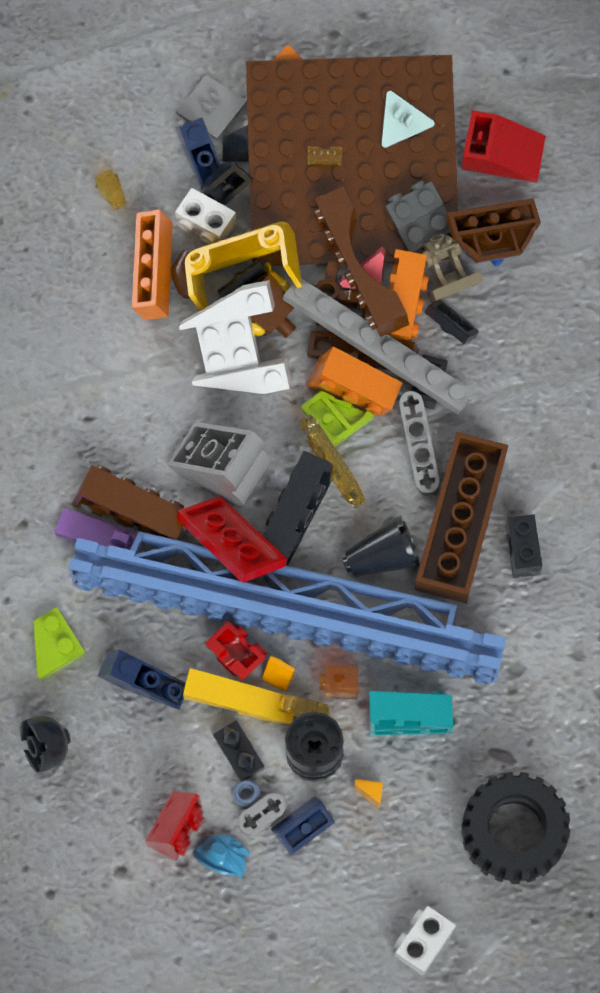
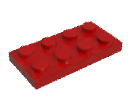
M221 496L178 510L176 519L242 583L285 567L287 558Z

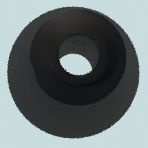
M401 515L395 517L346 550V557L342 558L347 573L352 572L354 576L420 566L419 556H415L413 552L415 551L414 548H416L414 541Z

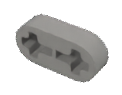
M270 793L246 809L238 819L240 831L248 837H254L278 821L286 811L284 798L279 794ZM269 801L280 803L278 806L279 812L275 813L272 810L265 815L263 813L269 808ZM257 816H261L256 821V829L244 827L246 825L245 818L255 819Z

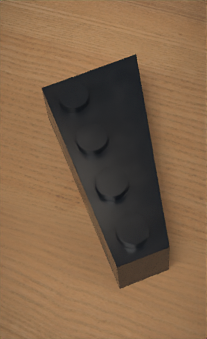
M303 451L290 475L286 488L282 490L278 498V505L275 511H272L268 516L265 524L267 528L263 534L287 558L286 566H289L333 480V464L307 451Z

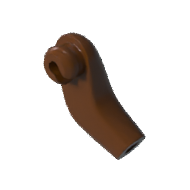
M186 250L181 252L172 265L171 276L178 294L184 299H190L185 270V259L190 252Z

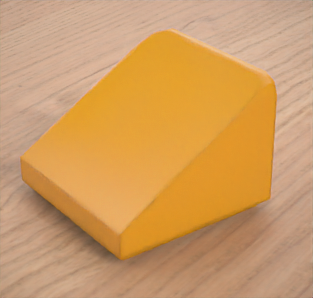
M271 656L264 671L263 680L285 692L295 677V669L284 661Z
M362 779L355 780L354 790L377 808H380L383 783Z

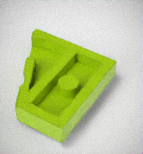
M320 391L301 405V411L308 419L312 417L316 420L334 448L374 419V415L371 412H363L352 407L351 403L337 400L332 395Z
M57 607L33 621L37 676L40 681L85 655V651Z

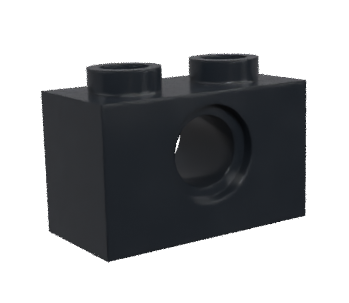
M535 514L508 517L505 528L513 578L540 575L543 565Z

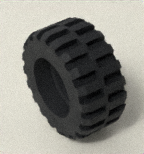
M506 772L502 777L498 778L495 775L489 778L488 782L484 785L481 784L476 789L474 795L470 797L463 815L461 835H463L464 849L470 854L469 859L474 865L478 864L483 874L486 876L491 874L495 877L494 880L499 882L508 880L511 884H519L520 881L529 883L535 881L539 876L543 877L559 862L570 838V815L565 810L566 803L564 799L558 798L556 795L557 790L552 785L548 787L543 784L544 779L538 776L536 779L528 777L529 773L520 772V775H513L512 772ZM520 804L528 807L538 816L542 825V834L534 848L527 852L514 853L504 850L494 842L490 835L489 822L493 813L500 806Z

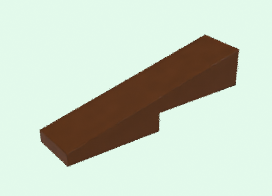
M311 331L307 351L309 358L318 359L334 346L374 368L389 370L333 332ZM398 341L415 353H419L415 342Z

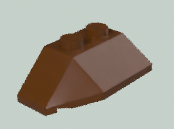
M534 198L445 214L453 240L459 243V246L476 263L520 256L541 223Z

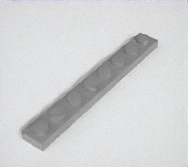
M301 278V288L297 289L293 283L284 294L283 300L457 415L460 414L473 396L474 391L391 336L385 335L380 338L377 330L372 331L365 319Z

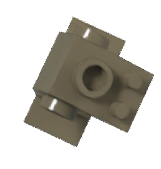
M439 234L433 236L430 242L423 244L425 252L422 254L427 255L426 266L431 267L439 288L428 293L431 303L484 281L480 271L469 276L464 272L458 255L462 254L459 243H456L448 235ZM449 257L454 271L443 275L438 261Z

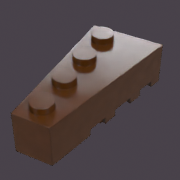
M91 465L73 499L72 506L80 509L83 504L92 510V514L99 517L111 515L117 524L124 527L132 528L136 525L139 527L138 531L177 540L183 525L176 518L178 510L184 509V505L174 500L168 502L160 498V494L152 489L146 488L143 490L135 486L136 483L129 478L121 477L120 479L112 475L111 471L104 466L97 465L95 467Z

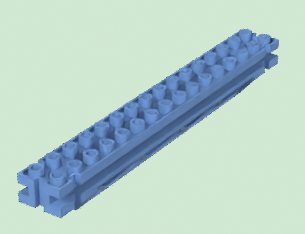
M140 531L131 550L110 545L109 547L102 546L98 542L81 538L76 540L74 547L75 556L74 559L71 558L69 572L72 575L73 584H76V587L81 590L92 591V588L96 587L103 589L102 593L110 597L123 595L136 603H144L145 601L155 603V606L161 609L170 610L171 607L181 609L182 613L196 616L197 613L208 615V619L216 622H223L225 619L233 621L235 625L238 624L242 628H250V626L259 627L262 632L267 634L280 632L287 634V637L293 640L302 641L303 638L314 640V644L323 647H329L330 644L340 646L342 651L348 653H356L357 650L367 653L368 657L374 659H383V657L394 659V662L399 665L408 666L412 663L421 665V669L429 672H436L437 669L446 671L447 675L454 678H463V675L466 674L475 676L474 681L480 684L496 683L506 638L487 633L483 635L475 633L474 630L453 626L457 605L286 565L281 569L262 575L271 588L246 582L242 583L237 581L238 578L229 569L211 572L196 557L219 561L206 547ZM143 544L161 547L160 549L142 553ZM176 554L184 555L195 571L161 562ZM273 574L315 584L289 590ZM329 589L339 593L348 606L314 599V597ZM350 592L392 602L367 609ZM406 607L416 611L425 624L391 617V615ZM428 610L448 614L446 627Z

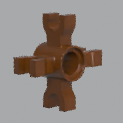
M328 261L325 279L320 280L317 285L313 286L322 292H332L334 295L331 298L342 305L357 309L358 302L355 294L358 291L340 290L336 283L338 263ZM316 322V326L323 327L322 325Z

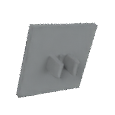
M206 74L177 109L176 113L187 121L203 118L209 135L218 139L245 106L247 100Z

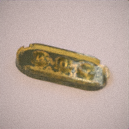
M310 414L300 419L301 430L305 431L307 429V442L314 454L333 464L332 481L345 500L353 505V508H358L365 504L363 492L356 478L320 424Z

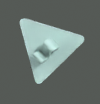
M392 91L387 92L382 135L383 148L392 146L434 126L432 119Z

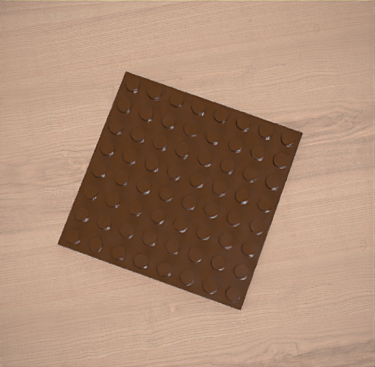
M452 55L246 61L249 174L254 178L250 183L251 231L277 222L288 223L295 234L299 265H328V261L338 263L334 254L337 251L335 244L329 245L324 234L327 228L324 223L319 224L314 210L317 209L315 198L344 186L356 213L357 220L353 230L352 246L359 264L382 246L386 250L384 263L394 262L396 249L407 251L385 211V206L389 205L387 200L394 195L401 193L402 196L411 193L410 188L416 183L424 180L427 184L432 181L444 203L447 213L458 211ZM392 91L432 119L434 126L392 146L383 148L382 135L387 92ZM422 248L415 253L422 254L425 252V249ZM281 250L252 259V264L257 259H260L263 264L268 262L271 266H283ZM447 257L439 261H450V259Z

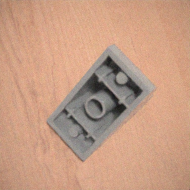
M195 422L167 465L187 480L203 486L216 497L221 496L229 504L243 507L270 465L271 459L262 450L265 446L264 442L253 431Z

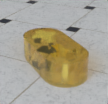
M282 695L280 696L278 710L282 713L298 717L310 712L329 715L331 706L296 696Z

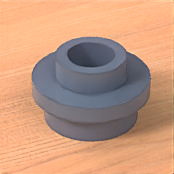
M251 780L239 781L233 788V799L240 807L249 808L259 801L260 789ZM244 790H249L252 795L250 798L245 799L241 796V793Z

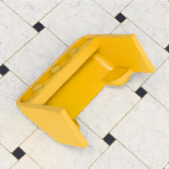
M277 222L191 251L185 259L188 295L198 310L201 311L208 307L204 274L281 250L283 267L297 289L301 288L302 281L295 234L290 225L286 222Z

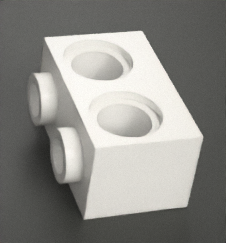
M193 188L190 189L175 211L178 226L186 232L192 231L196 233L207 244L226 239L236 224L235 211ZM190 211L199 212L196 216L188 215ZM213 223H219L221 224V227L211 228L210 225Z
M429 906L426 907L424 912L420 909L416 912L410 921L413 928L408 935L402 933L394 945L398 949L395 957L422 976L456 926ZM427 921H433L438 925L439 931L435 934H428L424 931L423 924ZM412 944H417L422 948L423 954L418 958H413L407 953V948Z

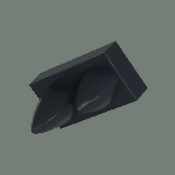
M237 720L213 734L215 741L240 781L247 780L265 769Z

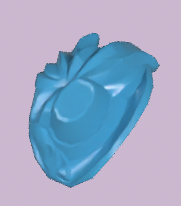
M210 835L205 837L196 845L193 851L195 859L211 870L224 875H237L239 878L243 877L246 869L245 856L251 855L247 849L243 848L242 843L237 842L236 838H233L231 835Z

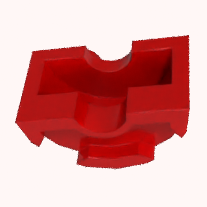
M227 621L205 642L208 650H211L218 657L216 660L233 677L237 675L242 682L266 659L267 653L258 643L251 645L245 639L248 637V634L240 625L236 624L233 626Z

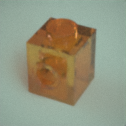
M325 665V674H320L319 690H325V699H358V666Z

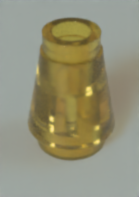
M107 170L95 177V187L112 206L113 210H117L127 204L118 174H114L113 170Z

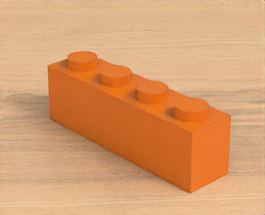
M160 209L136 213L132 309L144 320L169 317L173 222Z

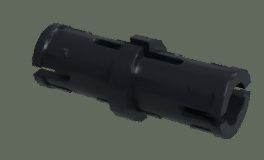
M257 259L242 272L238 271L234 274L235 277L219 288L217 292L221 298H224L243 285L253 284L260 277L267 274L268 270L263 262Z

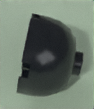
M37 716L21 722V742L26 740L29 750H24V753L35 772L48 771L65 760L71 738L68 730L63 728L58 721L47 716Z

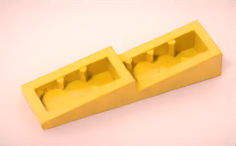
M192 668L189 669L183 693L184 700L238 711L240 715L285 725L292 723L298 698Z

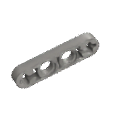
M408 391L401 396L399 406L415 483L421 493L431 494L439 487V475L425 407L420 394ZM408 397H413L414 401H419V404L415 405L416 415L422 413V418L413 417L408 421L406 420L405 416H411L410 408L404 407V403L408 402ZM419 422L424 426L425 431L422 436L414 437L410 434L409 427L412 423ZM420 448L427 449L430 453V458L425 463H419L414 458L415 452ZM433 465V470L428 469V473L431 479L435 478V482L431 484L430 489H426L425 485H420V481L424 480L423 470L417 473L416 468H426Z

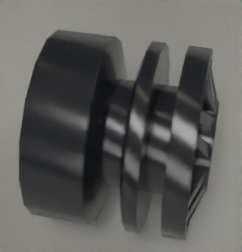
M310 712L295 718L287 728L285 736L287 763L294 774L303 780L312 782L323 781L335 775L341 767L344 756L342 729L336 720L324 713ZM310 748L314 750H317L319 748L320 753L317 754L316 752H312L310 754Z

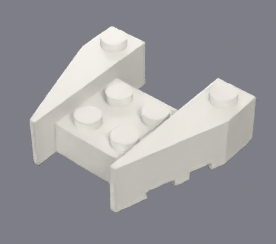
M269 280L243 285L224 298L217 300L212 305L182 321L179 326L180 330L196 327L206 373L195 375L192 380L193 386L259 394L290 389L292 380L286 357L264 362L260 361L250 317L273 311L275 303Z

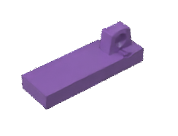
M66 508L63 509L54 531L56 536L76 542L77 538L98 542L102 546L109 547L110 545L131 550L138 535L137 532Z

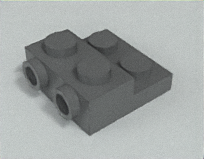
M424 180L420 181L410 188L411 193L405 196L398 193L387 200L389 205L385 206V211L408 252L415 253L424 248L423 244L430 242L433 236L451 233L445 215L447 211L432 181L427 184Z

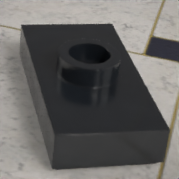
M442 300L428 305L424 311L425 314L440 325V328L445 333L453 335L463 344L475 339L479 333L477 328Z

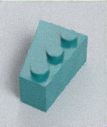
M369 691L370 736L452 734L454 728L452 695H445V692L442 691L430 692L429 694Z

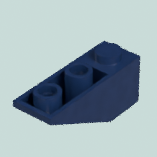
M197 118L176 126L175 129L183 151L202 190L220 166V162L203 118Z
M120 649L107 652L98 677L127 691L174 709H180L184 700L185 682Z

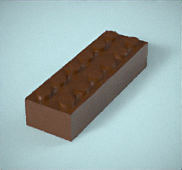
M456 432L414 590L467 604L509 445Z

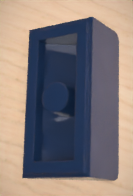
M313 797L272 827L271 830L289 855H292L333 825L335 821L322 801L317 797Z

